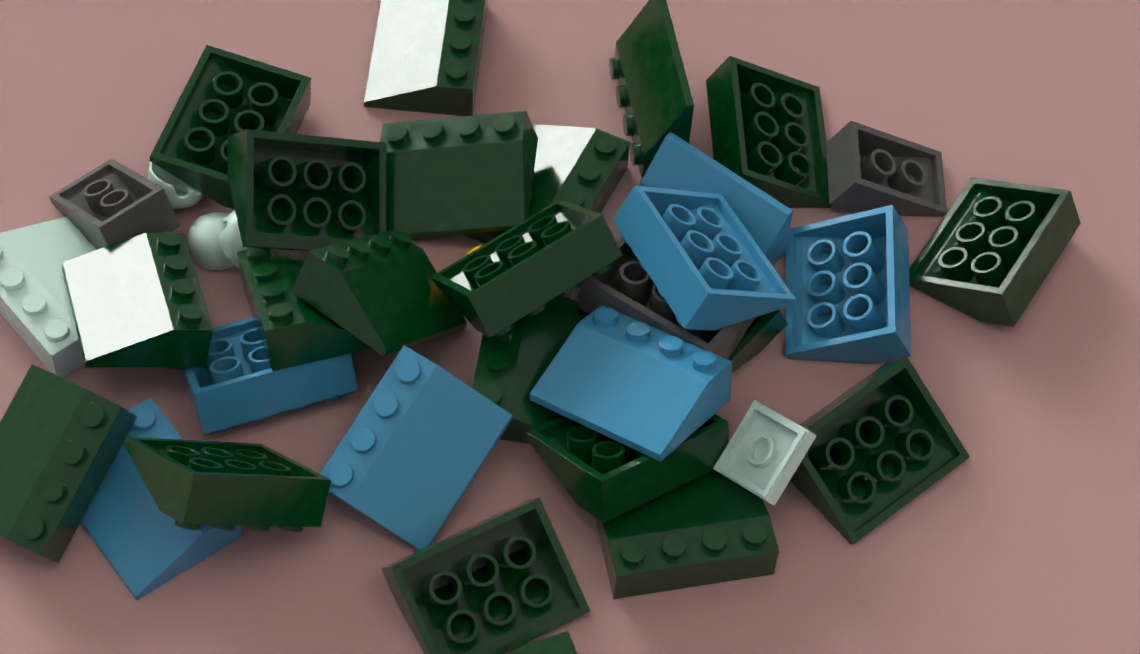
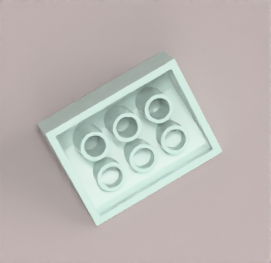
M68 217L0 233V314L50 373L61 378L68 376L85 365L64 280L62 264L64 261L97 250Z

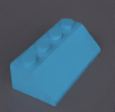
M669 132L644 174L640 186L722 194L774 267L785 254L793 210L677 135Z

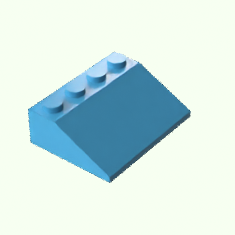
M635 185L612 220L622 234L623 240L630 246L640 261V266L648 273L658 288V293L666 300L676 315V320L684 329L715 331L791 306L796 301V298L722 194Z
M884 206L790 228L786 244V286L796 298V301L793 305L785 307V320L788 324L785 327V356L787 359L875 364L911 356L908 229L894 206Z
M601 304L576 325L530 392V400L661 462L731 400L732 361Z
M253 317L213 328L206 368H180L204 435L226 432L233 426L251 421H264L271 415L289 410H302L309 404L327 399H340L347 393L358 391L351 353L272 371Z
M404 345L320 474L331 479L330 495L416 549L421 550L433 544L513 419V415L437 364Z
M151 397L128 409L137 418L126 437L183 440ZM124 442L80 522L136 601L242 537L241 525H236L233 531L217 529L206 524H201L199 530L185 529L175 525L174 518L159 510L126 450Z

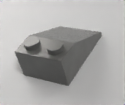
M850 121L826 142L830 205L854 213L893 205L899 216L943 217L947 214L942 152L854 121Z
M113 159L108 160L49 196L54 206L71 220L97 250L143 233L171 232L180 226L164 189Z

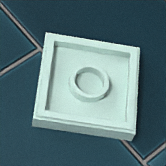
M754 400L713 469L775 506L817 435Z

